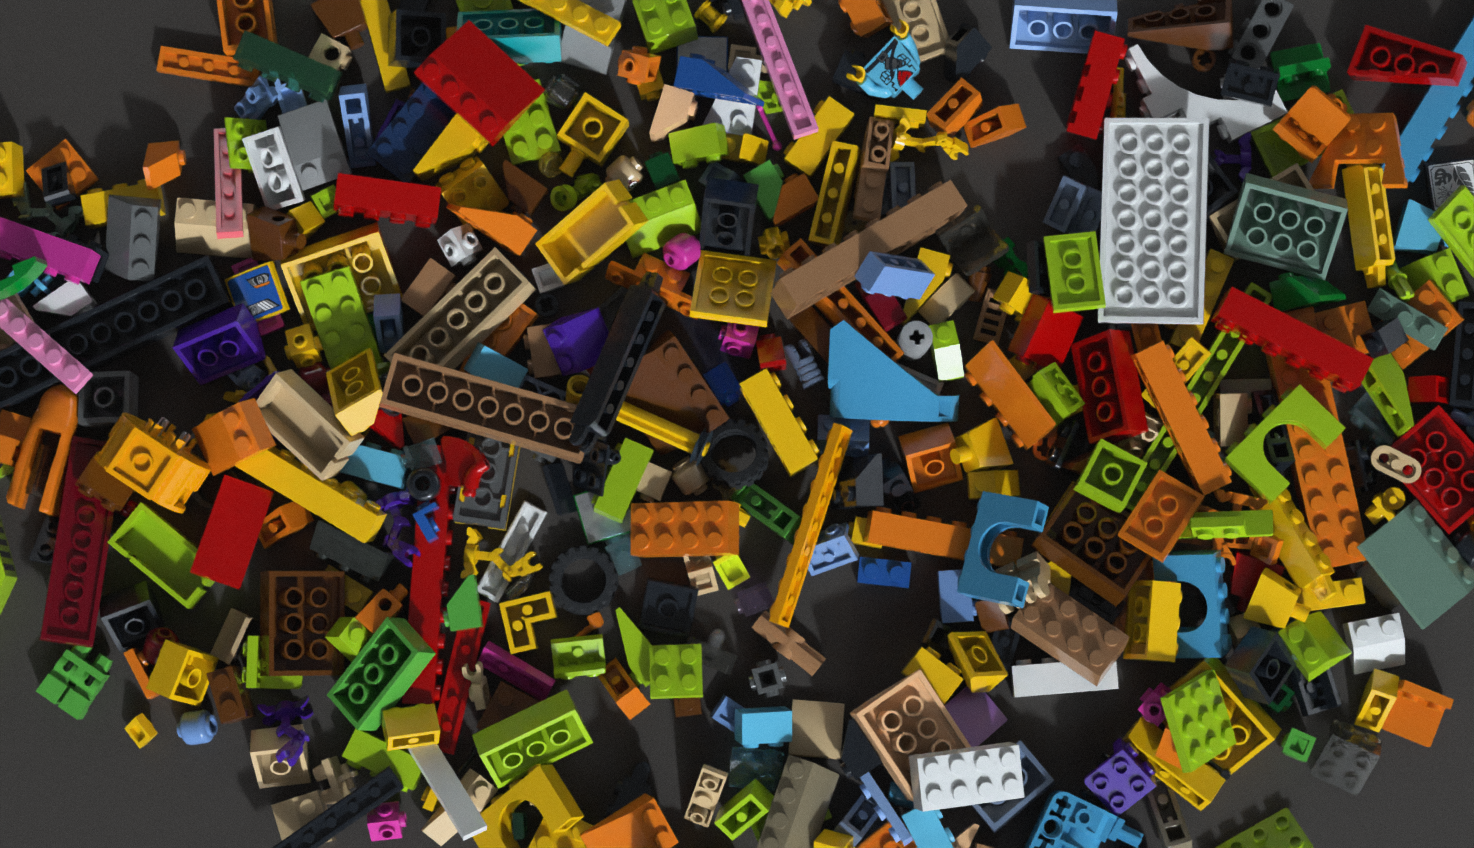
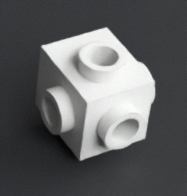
M468 223L450 229L437 240L451 267L462 264L464 267L477 260L475 256L483 250Z

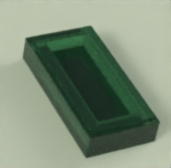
M525 811L512 813L514 840L526 838L528 836L527 813Z

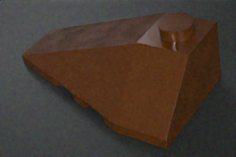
M1197 0V4L1184 7L1183 3L1174 5L1175 9L1165 13L1156 10L1128 18V37L1202 50L1222 51L1227 48H1234L1232 0Z

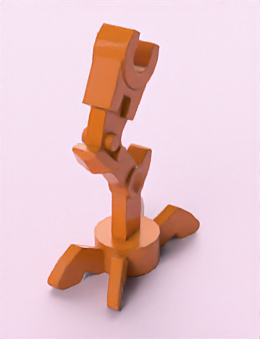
M1221 489L1213 491L1215 498L1219 502L1228 501L1233 503L1232 511H1241L1242 505L1258 510L1268 503L1266 499H1255L1253 496L1235 492H1224ZM1212 538L1213 549L1211 550H1221V557L1228 558L1232 566L1236 565L1235 557L1225 543L1224 538Z

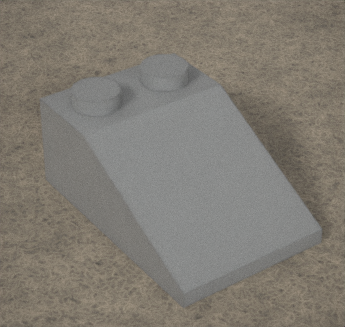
M579 0L622 23L627 0ZM565 25L562 37V60L558 62L606 75L619 31L607 47Z
M327 99L278 115L302 191L335 180L338 173H352Z

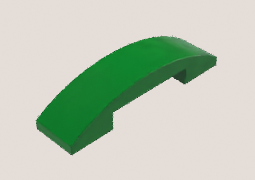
M34 256L12 265L15 275L0 281V300L10 297L30 285L48 266L47 261Z

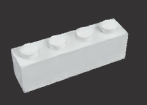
M1054 657L1041 658L1042 664H1031V659L1017 660L1016 666H1011L1010 669L1013 697L1119 689L1116 661L1098 686H1095L1063 663L1057 662V659Z

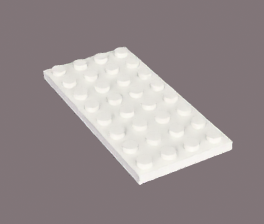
M1104 118L1100 266L1106 306L1105 308L1098 309V323L1204 324L1209 118Z

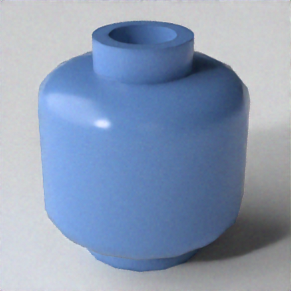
M203 709L184 713L180 718V722L177 723V734L188 745L208 743L213 739L218 730L215 716Z

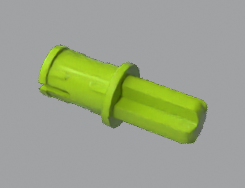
M1394 261L1393 267L1388 266L1385 270L1388 286L1395 290L1400 300L1408 302L1410 298L1414 297V291L1407 282V275L1401 272L1396 261Z

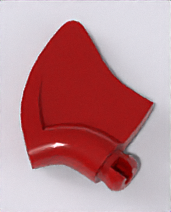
M443 436L441 438V445L446 460L444 484L463 487V496L475 497L481 476L490 469L487 458L476 446L468 441L456 437Z

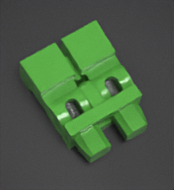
M74 645L72 649H66L36 692L53 704H59V708L80 720L84 718L89 706L110 677L107 672L113 660L100 653L94 663L86 658L93 647Z

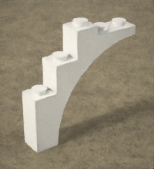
M1138 44L1129 48L1126 53L1125 62L1131 72L1135 71L1139 79L1136 81L1142 94H1147V97L1143 98L1140 102L1141 107H1139L1142 118H1168L1176 113L1180 114L1178 118H1209V126L1218 122L1217 129L1223 140L1227 139L1230 144L1239 140L1247 132H1253L1284 117L1288 113L1276 90L1271 107L1241 100L1208 98L1180 88L1164 77L1148 61Z

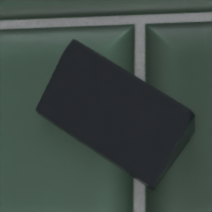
M556 463L543 466V472L557 515L562 517L576 512L577 506L564 465Z

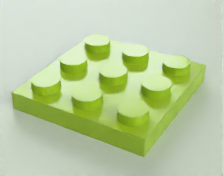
M1214 669L1205 670L1160 698L1183 773L1196 770L1237 743Z

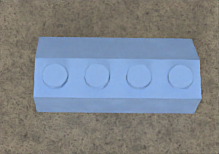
M1013 0L1010 48L1087 54L1094 30L1114 35L1117 19V0Z

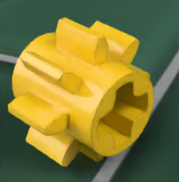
M778 227L765 229L763 235L758 237L761 254L767 253L770 259L780 258L786 249L790 248L787 231L781 233Z

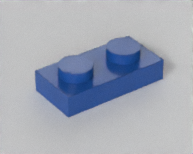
M860 557L857 583L908 589L912 562Z

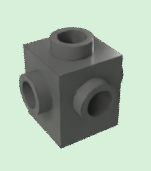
M770 659L755 663L756 668L751 669L753 675L748 676L752 691L757 690L758 695L764 694L765 698L779 695V689L784 688L783 682H787L783 666L778 668L777 662L771 664ZM765 674H770L773 677L770 684L763 682L762 678Z

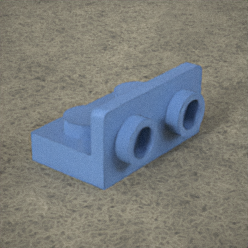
M847 522L832 524L825 530L820 531L808 567L811 576L858 560L859 553L848 535L849 525Z

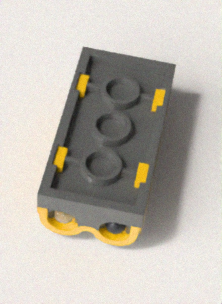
M468 432L466 441L476 446L485 455L490 464V469L481 476L475 497L463 496V487H458L453 521L459 524L472 526L475 524L487 526L490 529L506 531L520 447Z

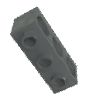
M1255 0L1251 8L1255 13L1251 20L1246 18L1239 31L1243 35L1239 42L1234 40V48L1229 49L1228 54L1231 57L1228 63L1241 60L1250 63L1249 67L1260 68L1294 5L1286 0ZM1267 5L1273 6L1277 14L1275 16L1268 15L1264 7ZM1253 28H1261L1265 33V37L1257 38L1254 36ZM1241 50H1249L1253 55V59H1243Z

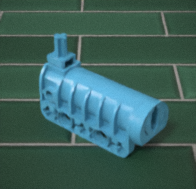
M1057 790L1048 796L1024 848L1040 847V845L1041 848H1098L1101 841L1105 843L1107 838L1114 842L1116 839H1119L1138 848L1144 834L1124 825L1125 820L1068 792ZM1063 798V801L1066 802L1065 807H1059L1055 803L1056 799ZM1050 811H1054L1057 814H1060L1061 817L1058 818L1057 816L1051 815L1049 813ZM1052 819L1055 822V829L1051 833H1046L1044 824ZM1039 834L1050 839L1049 843L1039 839Z

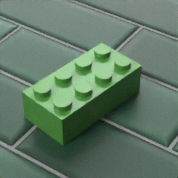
M386 617L328 692L327 696L357 730L376 731L382 723L383 711L395 707L436 653L406 619Z

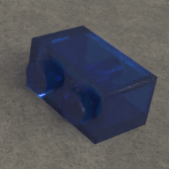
M726 361L703 374L706 384L720 405L726 404L728 407L740 400L739 395L742 393V388Z

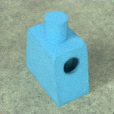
M1407 200L1403 205L1393 238L1394 250L1432 255L1437 251L1439 245L1448 247L1427 220L1435 211L1413 200Z

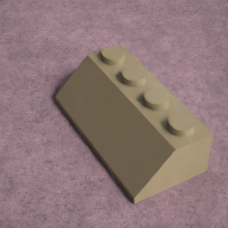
M788 755L757 848H814V840L820 834L839 774L813 762Z

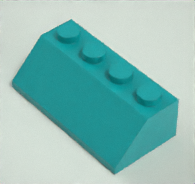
M536 9L458 12L457 30L470 20L518 64L534 62L553 63L562 60L561 22Z

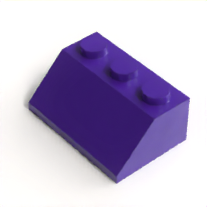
M243 303L179 329L172 347L200 385L262 361L266 357L257 322Z

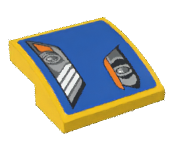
M273 261L225 279L233 306L243 303L256 322L290 310Z

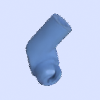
M1455 407L1452 409L1449 417L1455 423L1463 427H1474V410L1464 413Z

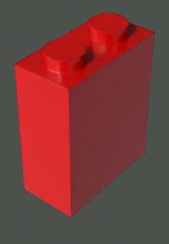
M1033 294L1008 351L1017 354L1015 359L1026 365L1033 362L1032 368L1038 371L1053 362L1061 368L1084 317L1073 311L1053 313L1051 300Z

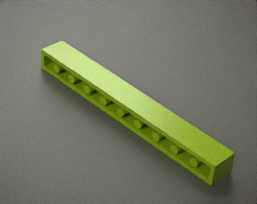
M1253 282L1244 290V293L1267 305L1272 299V294ZM1232 331L1229 333L1218 332L1208 349L1212 354L1186 384L1188 392L1192 391L1196 397L1198 405L1195 407L1199 415L1203 412L1244 345V342L1238 339L1239 335ZM1164 424L1158 430L1159 435L1154 441H1151L1141 457V460L1148 464L1124 509L1130 514L1159 469L1166 472L1177 454Z

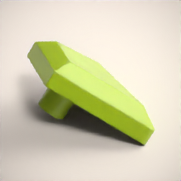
M760 80L757 96L764 101L763 110L765 113L783 112L772 82Z

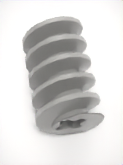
M922 321L907 323L895 341L904 352L901 358L910 361L920 359L930 348L933 334L929 326Z

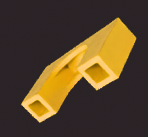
M539 763L528 769L527 776L509 785L510 790L505 794L494 797L490 801L491 805L480 812V815L487 824V830L473 836L479 848H520L514 838L511 822L515 809L525 800L533 803L538 808L553 833L567 831L584 817L552 764L541 765Z

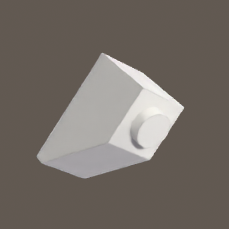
M80 281L79 285L66 282L33 305V307L40 313L73 318L93 309L98 304L84 283Z

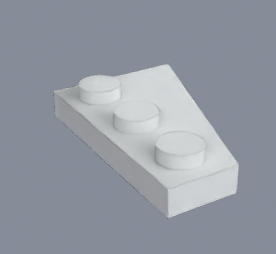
M736 57L729 74L755 95H758L763 60ZM715 99L703 125L716 122L725 125L726 133L736 135L747 133L752 135L756 105Z

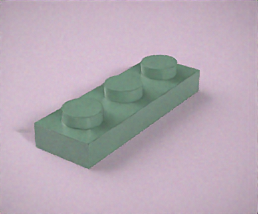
M1379 288L1367 309L1368 312L1383 321L1398 317L1408 336L1432 350H1436L1448 329L1447 326L1382 288Z

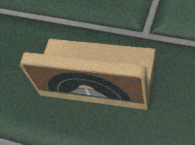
M231 608L210 654L218 657L225 664L235 666L243 649V643L247 640L256 618Z

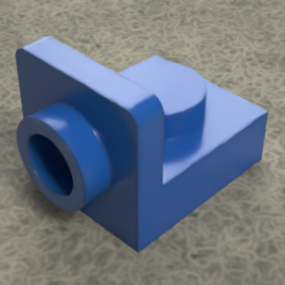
M426 501L416 507L417 512L412 515L427 541L432 543L439 539L436 532L440 531L434 518L428 519L427 515L440 507L436 502L431 504L430 501Z

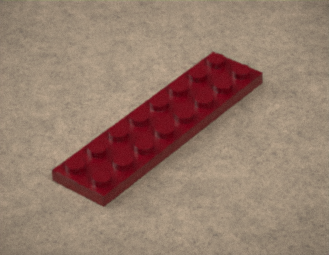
M77 436L72 437L39 640L93 647L109 546L107 542L110 540L114 512L105 509L100 504L101 501L94 496L89 498L78 491L79 487L75 484L96 452H101L107 443L106 441Z

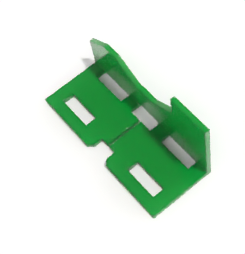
M1009 237L997 244L987 254L998 268H1004L1005 276L1008 271L1020 275L1015 268L1019 270L1023 277L1026 278L1028 276V266L1015 256L1013 251L1015 244ZM999 248L1006 255L1005 257L1000 253ZM1010 259L1014 264L1011 265L1007 260Z

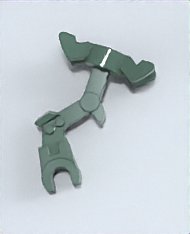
M25 181V197L11 198L14 206L21 213L18 217L20 220L29 221L32 218L46 217L56 225L55 232L49 233L52 236H56V234L66 236V233L71 234L79 223L80 217L84 218L81 206L69 207L68 216L62 219L54 213V207L47 202L46 208H31L30 188Z

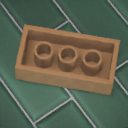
M1049 583L1050 594L1044 598L1037 596V600L1033 603L1025 601V606L1020 608L1013 617L1011 629L1095 686H1098L1126 648L1129 636Z

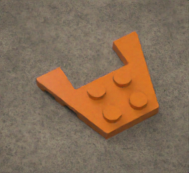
M1393 113L1349 114L1351 117L1350 121L1328 144L1309 180L1313 189H1334L1338 164L1385 163L1382 178L1384 188H1407L1408 182L1404 173L1405 164L1401 155V141L1396 116Z

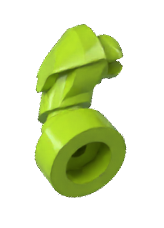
M594 173L579 175L576 177L577 179L574 181L575 185L573 187L563 184L553 188L550 195L553 207L558 211L572 209L576 205L577 200L587 197L602 185L599 176Z

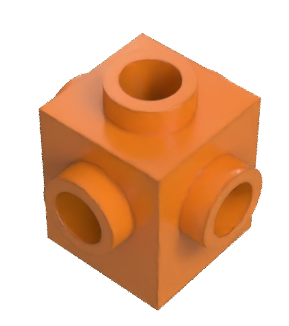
M633 46L630 50H622V54L618 59V76L627 78L626 82L641 85L642 82H656L661 56L647 53L648 49L640 46Z

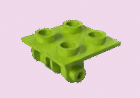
M225 117L230 168L248 169V173H254L242 139L267 131L266 120Z

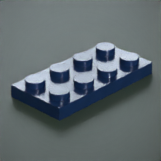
M422 83L367 151L366 155L399 181L409 183L415 176L413 169L456 113Z

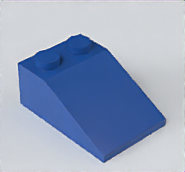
M690 53V57L680 56L674 87L693 92L695 96L764 106L762 99L727 71L716 66V61L705 59V56Z

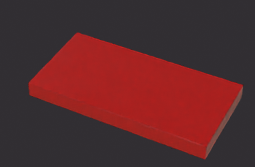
M224 475L190 573L240 589L274 492Z

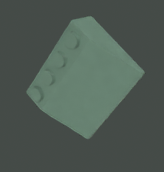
M1246 173L1238 196L1224 254L1325 280L1348 211L1347 199Z
M1416 499L1398 510L1393 519L1390 521L1386 520L1357 546L1358 550L1422 630L1474 588V571Z

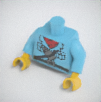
M899 19L901 28L898 31L892 24L890 26V30L898 35V38L894 36L864 68L852 65L856 69L855 76L850 73L846 74L849 80L856 81L870 96L896 98L903 90L914 100L923 90L914 80L920 71V58L917 46L908 32V24Z

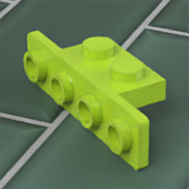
M1273 511L1196 512L1179 539L1208 540L1212 538L1235 539L1238 537L1273 536Z

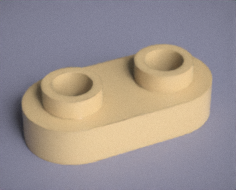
M1378 446L1371 453V463L1377 470L1401 482L1413 483L1421 475V466L1416 459L1390 446ZM1386 453L1389 459L1386 463L1379 461L1380 454ZM1405 465L1412 467L1411 474L1405 475L1402 469Z

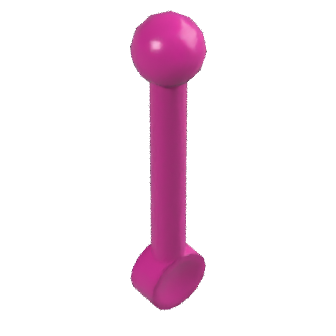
M756 106L773 142V150L780 151L782 144L777 141L763 107Z

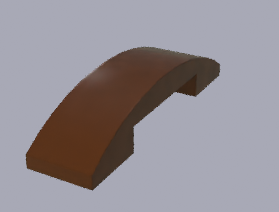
M809 306L788 320L829 366L830 329L832 328L812 306Z

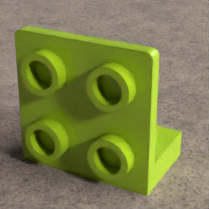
M1055 362L1038 371L1032 376L1033 379L1027 383V386L1055 421L1056 425L1054 428L1086 404Z

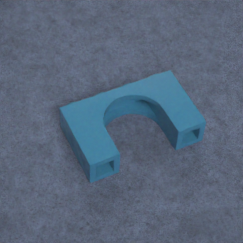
M983 491L981 499H979L977 504L978 512L975 523L971 527L970 543L964 554L963 570L957 581V592L970 598L1023 608L1029 582L1018 577L996 573L990 563V549L995 538L1001 532L1010 528L1043 532L1049 507L1035 500Z
M1221 550L1170 551L1163 563L1152 557L1155 581L1189 582L1199 588L1207 602V615L1202 625L1197 627H1179L1177 631L1178 653L1175 658H1222L1228 654L1232 647V638L1227 630L1230 614L1228 608L1225 607L1227 585L1223 583L1225 559L1221 557Z

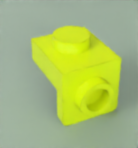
M738 555L715 556L717 560L713 564L728 590L751 578Z

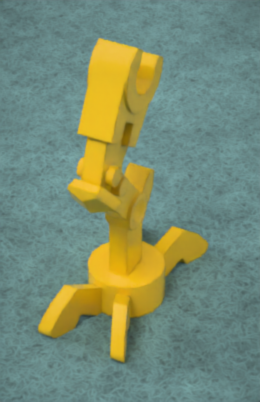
M905 115L901 116L899 120L900 125L893 131L890 162L900 158L899 150H903L905 145L916 147L920 152H925V147L941 145L943 150L953 160L958 159V152L966 156L969 155L968 144L956 137H948L947 132H937L936 136L924 139L911 137L906 133L911 128V123Z
M467 528V535L470 537L464 550L463 565L465 570L461 572L462 579L467 578L468 575H477L479 573L475 566L478 560L493 561L502 571V577L508 582H512V577H524L543 568V565L540 563L535 566L530 564L531 558L537 556L536 552L527 553L513 565L509 566L500 556L504 551L503 548H496L492 552L480 551L478 544L483 540V536L477 529Z

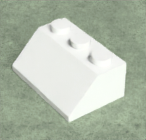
M280 126L242 139L266 207L276 210L306 200Z

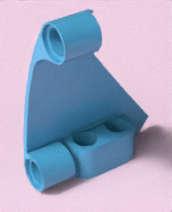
M845 320L830 329L828 388L831 389L830 417L889 421H958L959 395L944 396L935 394Z

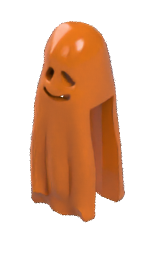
M58 384L52 386L41 397L39 406L33 414L19 451L6 495L9 504L25 509L45 432L61 435L39 507L40 512L52 517H58L60 513V503L72 437L76 436L78 429L79 395L78 393L75 394L66 385Z

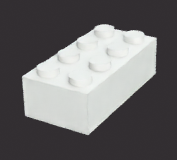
M1004 742L909 755L914 808L922 812L1024 798L1018 744Z

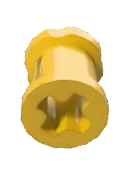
M706 0L694 14V18L700 19L708 25L713 34L719 30L728 17L725 13L721 14L711 6L709 0Z

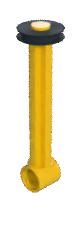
M575 375L568 380L565 396L566 402L578 405L582 394L575 391H584L589 380L588 377ZM625 401L616 418L621 423L691 453L690 463L694 460L696 461V466L700 464L706 455L713 431L707 433L706 428H704L699 435Z

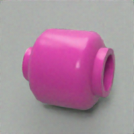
M680 233L671 238L663 246V256L666 264L679 271L693 265L700 258L701 247L696 237L687 233Z

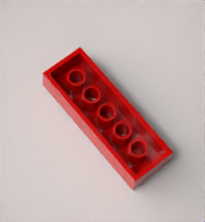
M1231 287L1223 295L1211 319L1212 322L1216 323L1215 328L1225 333L1234 332L1239 335L1238 339L1248 345L1255 343L1263 347L1261 351L1269 356L1276 357V355L1285 358L1287 365L1296 369L1302 367L1309 371V376L1319 381H1322L1324 378L1333 383L1332 387L1343 393H1346V391L1351 392L1360 387L1374 358L1234 287Z

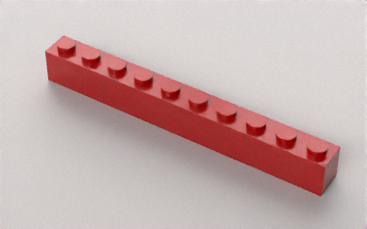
M422 444L420 467L434 470L442 481L440 494L430 501L431 504L436 502L440 508L427 515L428 519L434 518L440 531L436 532L439 539L429 543L416 522L414 546L418 548L421 555L419 557L413 554L408 623L436 654L402 696V703L435 704L436 706V701L441 699L442 689L441 685H437L438 675L443 673V659H439L440 649L445 647V633H441L442 623H444L443 612L447 611V607H443L444 597L449 595V582L445 581L446 571L451 569V556H447L448 545L453 543V530H449L450 519L453 520L455 504H451L452 494H456L457 487L444 484L446 460L442 446ZM418 500L417 507L424 502Z

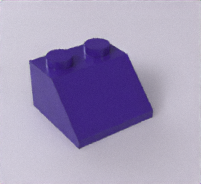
M598 307L561 317L543 329L562 376L578 373L595 366L609 334Z

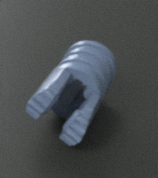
M804 338L798 342V347L803 357L802 360L792 344L784 348L793 368L796 370L797 376H799L800 382L803 384V388L806 389L824 380V377Z

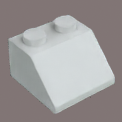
M1399 613L1342 624L1347 646L1352 651L1349 657L1353 675L1370 672L1374 668L1380 670L1405 664V637Z

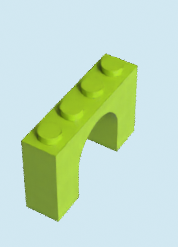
M1300 384L1295 389L1290 386L1281 395L1283 401L1277 407L1272 404L1262 414L1265 419L1259 425L1253 423L1243 433L1246 438L1240 444L1235 441L1225 451L1228 455L1225 458V462L1263 499H1266L1269 505L1290 483L1267 461L1263 451L1265 435L1276 426L1291 424L1302 428L1325 450L1345 429Z

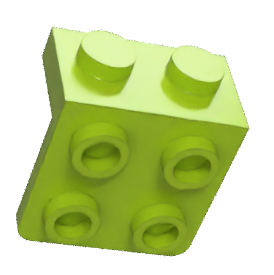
M248 636V641L243 643V656L247 657V667L242 669V682L246 683V688L300 689L302 687L303 676H260V636Z

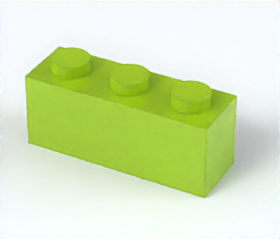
M625 438L623 444L618 442L615 448L620 452L621 461L612 467L607 466L603 496L594 494L591 501L595 505L594 512L621 524L637 492L636 489L647 464L651 461L654 453L653 449L628 438Z
M356 728L342 757L348 759L346 762L348 765L359 770L362 766L371 770L369 775L372 777L390 766L404 787L401 791L406 793L408 789H416L422 776V772L410 752L404 749L387 751L385 740Z

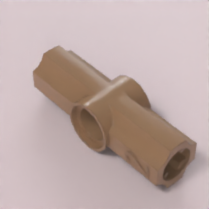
M765 610L751 628L773 644L772 647L789 661H794L813 676L826 658L805 642L806 640L790 627L787 628L770 622V613Z

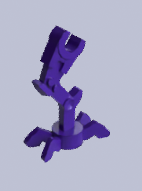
M1251 132L1244 134L1238 141V145L1241 148L1240 155H1225L1221 150H1214L1217 156L1214 160L1219 166L1222 164H1240V169L1242 170L1237 178L1241 183H1243L1245 174L1250 173L1251 146L1249 144Z
M406 487L405 491L389 493L382 499H378L375 503L381 506V511L391 512L394 521L389 535L384 538L383 547L385 549L389 547L397 559L407 567H412L413 564L407 557L410 554L420 557L421 553L417 547L398 540L402 527L411 526L409 521L402 517L399 509L404 504L413 506L417 502L409 494Z
M308 695L302 697L300 701H280L276 706L257 705L258 709L266 715L262 719L263 724L271 726L276 720H279L281 725L276 729L277 737L286 734L292 738V740H289L276 752L278 763L287 758L289 766H294L304 751V742L310 741L309 735L303 730H297L291 726V721L296 716L306 720L314 715L312 709L305 708L302 710L309 701Z

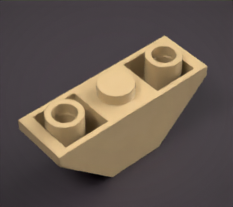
M707 764L703 765L684 819L707 828L709 827L729 774L728 772Z

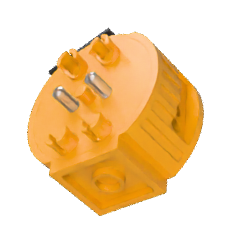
M123 412L108 434L109 440L101 452H96L94 459L106 469V472L148 500H153L169 510L182 514L186 509L184 504L192 492L199 490L212 470L207 462L191 451L198 441L193 438L189 445L186 446L191 435L189 433L186 434L187 432L185 431L176 440V434L173 432L176 426L173 424L164 432L170 423L164 417H161L159 422L153 426L154 421L151 418L147 422Z

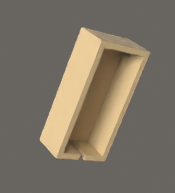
M292 369L276 373L256 400L270 433L322 481L337 476L349 460L347 456L353 455L365 438L360 432L350 436L335 416L333 407Z

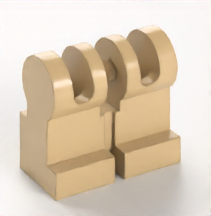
M1037 551L1018 559L1017 565L1011 562L994 570L998 574L1018 577L1029 582L1025 599L1028 603L1035 602L1037 596L1044 598L1050 594L1048 586L1051 583L1050 566ZM998 603L1003 613L1008 614L1014 611V606Z

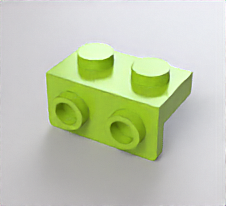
M603 634L551 639L554 678L569 680L575 676L586 675L588 677H596L606 673Z

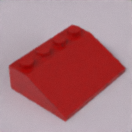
M470 20L432 52L414 72L422 83L492 147L545 91L539 83Z
M1436 404L1416 421L1407 432L1393 442L1390 447L1419 462L1421 466L1420 477L1413 483H1402L1442 528L1450 534L1474 513V443L1440 405ZM1382 453L1379 456L1385 463L1389 459L1386 453ZM1405 465L1402 469L1405 475L1411 474L1412 467Z

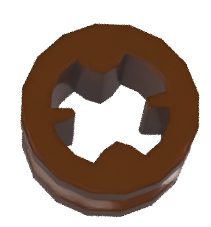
M1198 49L1192 56V66L1199 72L1211 70L1216 62V55L1212 50ZM1208 55L1207 60L1211 61L1210 64L1200 65V60H1197V56Z

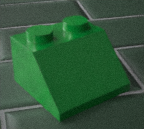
M1299 273L1278 275L1279 280L1269 283L1274 307L1281 312L1312 306L1315 308L1346 299L1343 292L1327 281Z

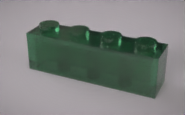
M246 30L233 57L234 60L239 61L238 67L252 72L253 68L262 71L261 77L276 82L277 78L287 82L286 88L298 93L301 89L310 92V98L321 103L325 99L332 100L343 73Z

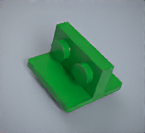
M1320 43L1271 52L1272 67L1275 69V73L1280 74L1277 90L1282 102L1300 99L1311 86H1317L1325 94L1330 92L1331 89L1327 76V71L1331 68L1329 57H1323Z

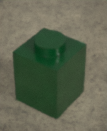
M658 151L648 156L649 160L645 161V166L656 190L680 182L668 152L663 154L662 151Z

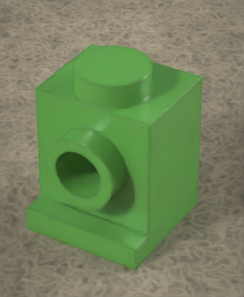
M1291 728L1290 732H1287L1281 743L1283 749L1281 752L1298 761L1307 762L1316 738Z

